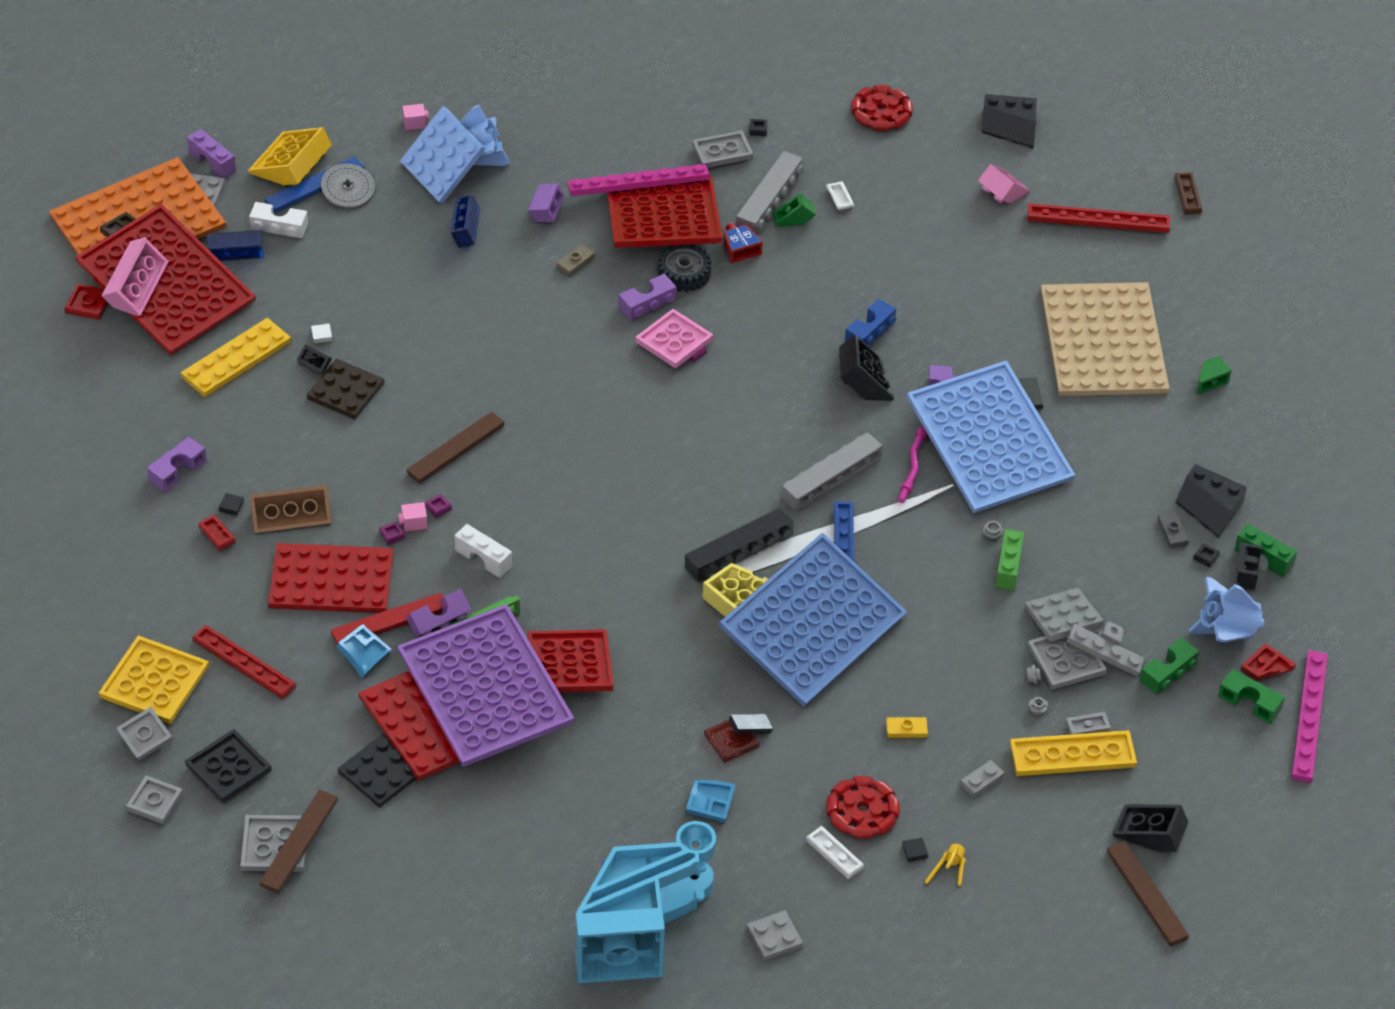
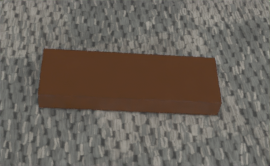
M1193 172L1175 173V181L1184 214H1202V206Z

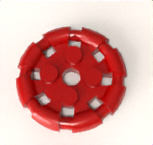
M874 85L873 88L866 87L855 95L851 102V111L861 125L872 127L873 130L890 131L892 128L898 129L909 121L913 114V104L909 97L898 88L892 89L888 85Z
M856 776L852 780L847 781L845 779L832 788L831 795L827 797L826 811L827 815L831 817V823L840 832L851 834L854 838L870 839L878 834L881 836L893 828L896 824L895 819L899 818L900 804L898 798H895V792L882 781L877 782L873 780V777ZM855 787L856 790L851 792L850 788ZM865 806L868 808V810L861 811L858 809V807ZM851 823L857 824V826L853 827Z

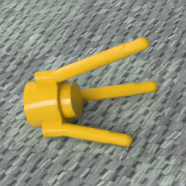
M955 843L951 844L948 852H944L941 860L925 880V884L931 881L947 860L946 869H949L951 865L959 864L957 885L961 886L964 864L966 862V859L963 857L965 854L964 847Z

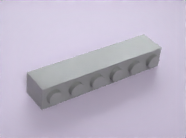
M783 151L736 216V227L748 225L755 234L763 229L765 221L771 218L773 210L778 208L781 199L786 197L790 186L793 187L798 175L801 176L803 173L802 157Z
M868 432L857 437L853 442L844 445L840 450L828 455L821 462L815 463L805 472L799 473L797 477L786 481L782 485L781 498L795 511L800 510L881 459L883 445Z

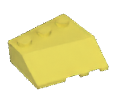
M731 563L703 583L702 598L726 617L763 585L768 578H759L753 575L752 571Z

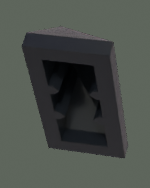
M305 344L297 361L324 374L332 358Z

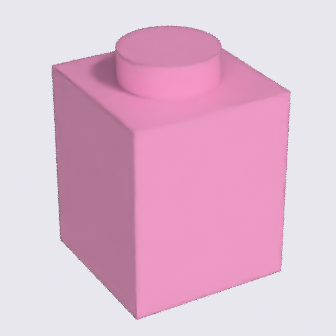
M423 104L402 106L405 131L426 128V121H429L428 110H424Z
M424 502L401 505L402 513H398L399 524H403L404 532L427 529V514Z

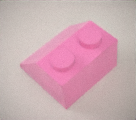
M992 164L987 167L978 180L983 185L982 189L988 193L992 192L995 194L994 198L1000 203L1004 201L1011 204L1030 191L1007 171Z

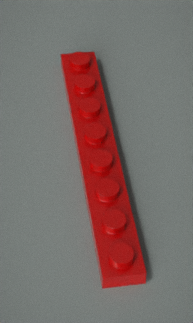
M1028 203L1027 221L1163 233L1170 232V215Z

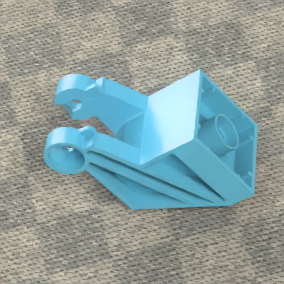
M701 821L687 822L679 828L676 842L613 847L576 912L575 961L578 983L663 977L664 924L693 910H697V902L704 901L713 891L714 873L712 868L706 863L713 857L716 848V834L710 825ZM697 843L700 847L693 848L691 845ZM697 875L698 879L692 880L690 876Z

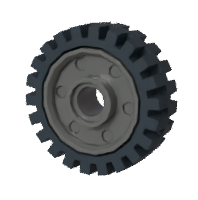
M670 245V248H665L658 258V276L665 274L676 286L678 292H681L682 289H684V292H689V289L696 291V287L698 289L702 288V285L705 286L710 279V256L699 246L695 248V245H679L676 247Z

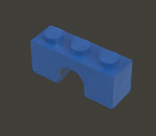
M880 299L876 300L867 311V322L869 323L856 319L846 328L845 342L856 334L870 347L874 340L881 337L889 326L894 325L896 321V308Z

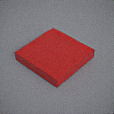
M77 283L64 308L65 313L100 320L108 305V302L102 297L104 289Z

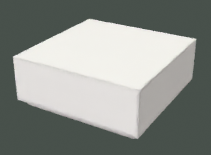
M330 324L311 326L314 344L332 341Z

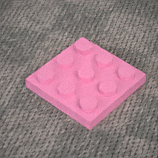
M674 309L670 310L635 337L637 344L674 368L679 367L713 340L712 333Z

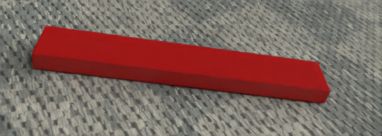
M440 592L331 629V635L336 644H338V642L362 624L373 634L378 635L409 624L405 616L428 605L431 613L434 615L440 614L443 608L439 599L443 598V595Z
M207 625L192 637L195 643L282 700L296 688L295 682Z

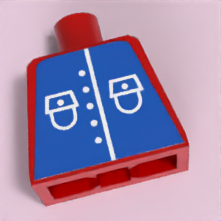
M729 223L726 226L723 245L731 264L762 255L763 241L748 225L736 227L734 223Z

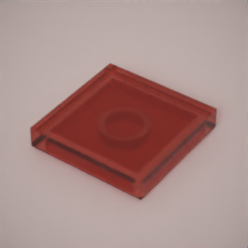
M729 720L704 730L705 737L724 763L759 748V742L753 734H736Z

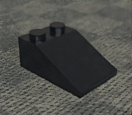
M1125 804L1113 831V836L1158 852H1177L1188 825V820L1182 805Z

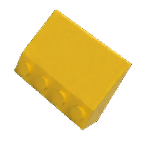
M324 127L284 131L249 168L248 172L281 185H298L302 178L310 172V169L319 162V159L327 153L332 143Z

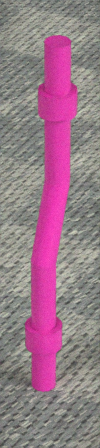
M923 425L918 428L915 434L916 438L910 449L911 471L900 488L901 492L897 499L900 503H904L907 495L911 493L913 482L919 471L917 451L922 441L927 437V432Z

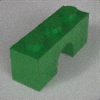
M1247 524L1238 534L1234 549L1237 552L1240 550L1241 542L1262 546L1261 554L1268 560L1267 568L1282 577H1285L1294 566L1297 551L1250 524Z
M1181 637L1168 647L1166 660L1170 664L1161 663L1154 658L1141 669L1139 681L1155 694L1162 690H1167L1173 681L1181 679L1187 670H1192L1197 665L1199 651Z
M1234 669L1230 671L1221 683L1218 697L1233 705H1236L1241 699L1253 700L1256 703L1253 715L1269 724L1273 722L1281 711L1285 696L1269 689L1260 682H1256Z

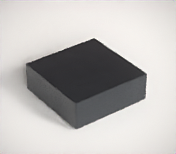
M750 119L749 135L767 136L768 120Z
M225 493L219 505V511L237 516L244 503V497Z
M1203 543L1194 554L1193 560L1210 568L1219 557L1220 551Z
M923 838L902 842L908 862L928 858Z

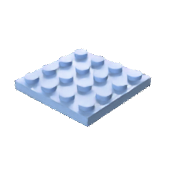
M442 106L400 162L438 202L443 204L486 148L446 107Z

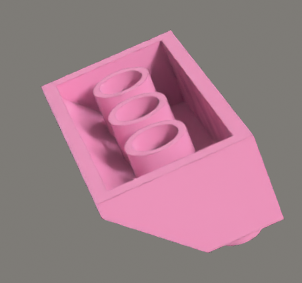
M145 237L130 241L102 297L113 308L141 316L169 261Z

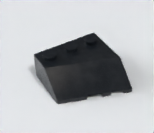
M985 94L982 133L1000 139L1008 138L1016 144L1021 142L1027 144L1028 148L1033 149L1037 98Z
M856 334L839 346L840 378L844 384L851 386L865 400L892 401L895 399L893 394L888 391L890 384L883 375L886 373L880 356Z
M1195 464L1183 483L1176 503L1191 516H1196L1201 520V524L1206 528L1212 529L1214 535L1219 538L1242 505L1247 487Z

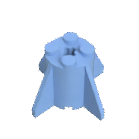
M479 105L472 107L460 122L486 148L474 165L505 166L510 164L502 148L501 141H497L499 133L496 129V117L486 118Z
M1205 578L1208 595L1203 603H1206L1204 610L1201 609L1200 619L1189 629V632L1193 634H1215L1216 640L1223 643L1240 639L1249 641L1258 629L1260 630L1264 626L1261 604L1255 602L1241 586L1234 584L1228 590L1214 579Z

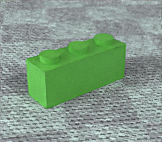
M1005 529L996 588L1015 591L1024 532Z

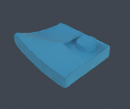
M363 624L338 642L336 646L350 661L362 679L388 656L392 650Z
M695 780L685 813L725 823L736 784L715 780Z

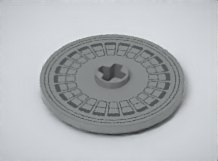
M354 164L333 166L325 172L321 180V190L324 197L333 205L341 208L351 209L363 206L372 198L375 186L372 176L365 169Z

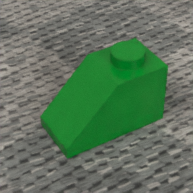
M798 193L773 214L776 226L783 227L804 225L816 216L814 203Z
M1220 356L1210 358L1203 363L1196 391L1198 395L1229 383L1231 369Z

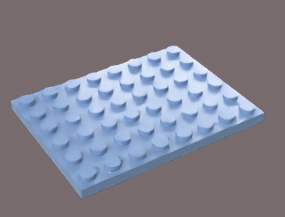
M1007 360L907 393L906 398L973 513L1068 482L1075 478V473Z

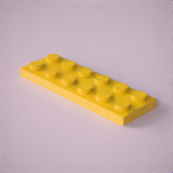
M266 318L183 370L181 378L205 398L290 344L291 337L270 319Z
M1129 730L1010 739L1016 776L1136 768L1137 766Z

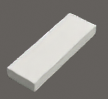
M822 826L806 837V841L848 880L864 869V864Z

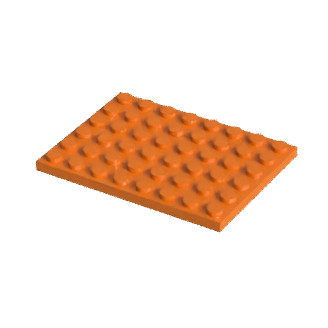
M178 157L49 211L50 217L77 256L107 238L100 233V226L125 212L137 219L160 204L169 210L197 239L227 227L226 221Z

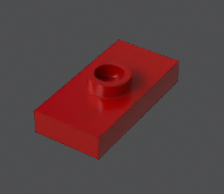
M215 514L198 523L199 529L219 552L236 543L235 537Z

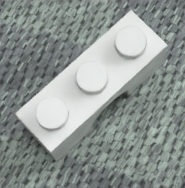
M255 202L249 216L250 229L303 238L308 226L307 211L290 208L286 215L275 216L273 214V205Z
M466 524L454 535L455 551L468 559H471L475 554L479 555L485 563V569L497 577L501 578L512 567V551L470 525Z

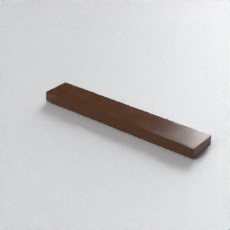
M491 411L407 469V474L419 484L504 427V421Z
M322 790L317 792L259 882L260 887L279 894L338 801L337 796Z
M1123 841L1108 847V855L1169 946L1187 940L1189 934L1127 842Z

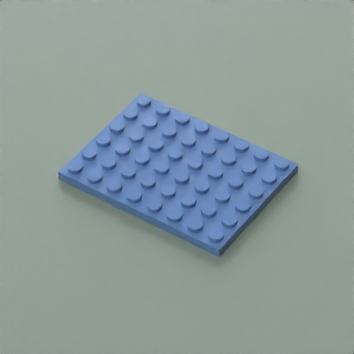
M822 532L722 619L718 626L805 707L906 615L907 611Z

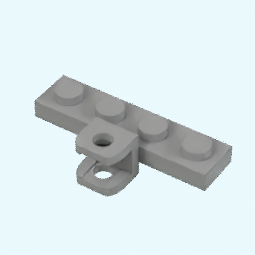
M1108 622L1098 635L1073 624L1066 641L1136 677L1139 675L1145 659L1119 646L1123 636V628L1112 622ZM1111 629H1114L1116 634L1112 633Z

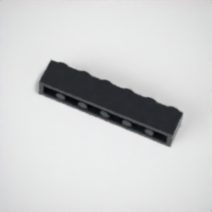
M778 508L685 554V569L697 582L709 578L729 564L741 562L743 559L757 554L759 551L793 535V520L781 508Z

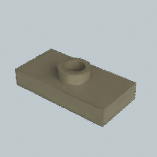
M581 244L559 260L557 268L570 276L595 257V253Z

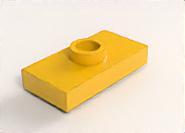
M886 717L887 738L928 737L927 717Z

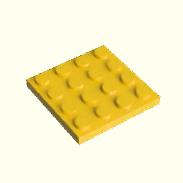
M138 635L99 691V698L139 713L152 707L161 721L171 724L208 669L209 661Z

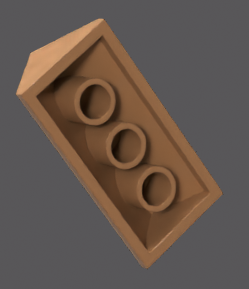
M327 485L250 495L254 533L332 523Z

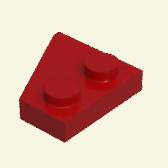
M1265 643L1241 666V671L1254 680L1259 681L1293 671L1296 663Z

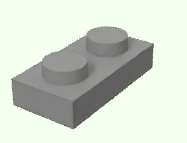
M1105 712L1066 718V726L1070 735L1110 732L1111 729Z
M990 760L963 778L960 785L974 798L1004 778V772Z

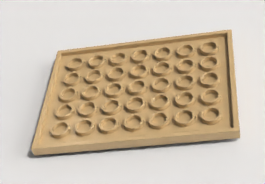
M1148 282L1041 285L1040 291L1058 396L1169 394V384Z

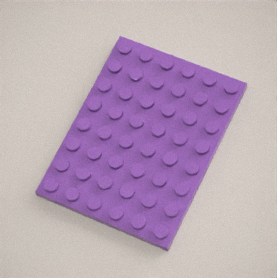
M507 604L397 646L400 656L463 767L575 723L572 713Z

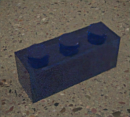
M473 193L456 196L450 233L458 248L475 245L480 207Z
M261 230L207 234L208 250L220 261L263 258Z

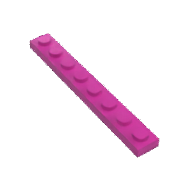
M697 164L687 167L680 166L670 169L663 168L653 171L646 170L636 173L629 172L620 175L574 179L567 181V187L570 196H580L710 180V174L706 164Z
M1310 650L1307 652L1291 778L1294 780L1312 783L1327 653Z

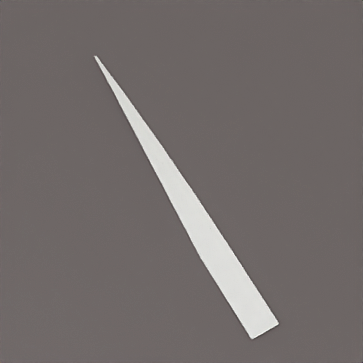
M951 484L907 499L904 503L898 502L853 517L854 533L914 507L954 485ZM834 524L777 542L773 546L767 547L757 554H753L741 562L735 563V565L753 572L795 557L822 532L834 542Z

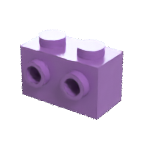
M539 184L529 206V214L534 222H554L564 198L559 184Z

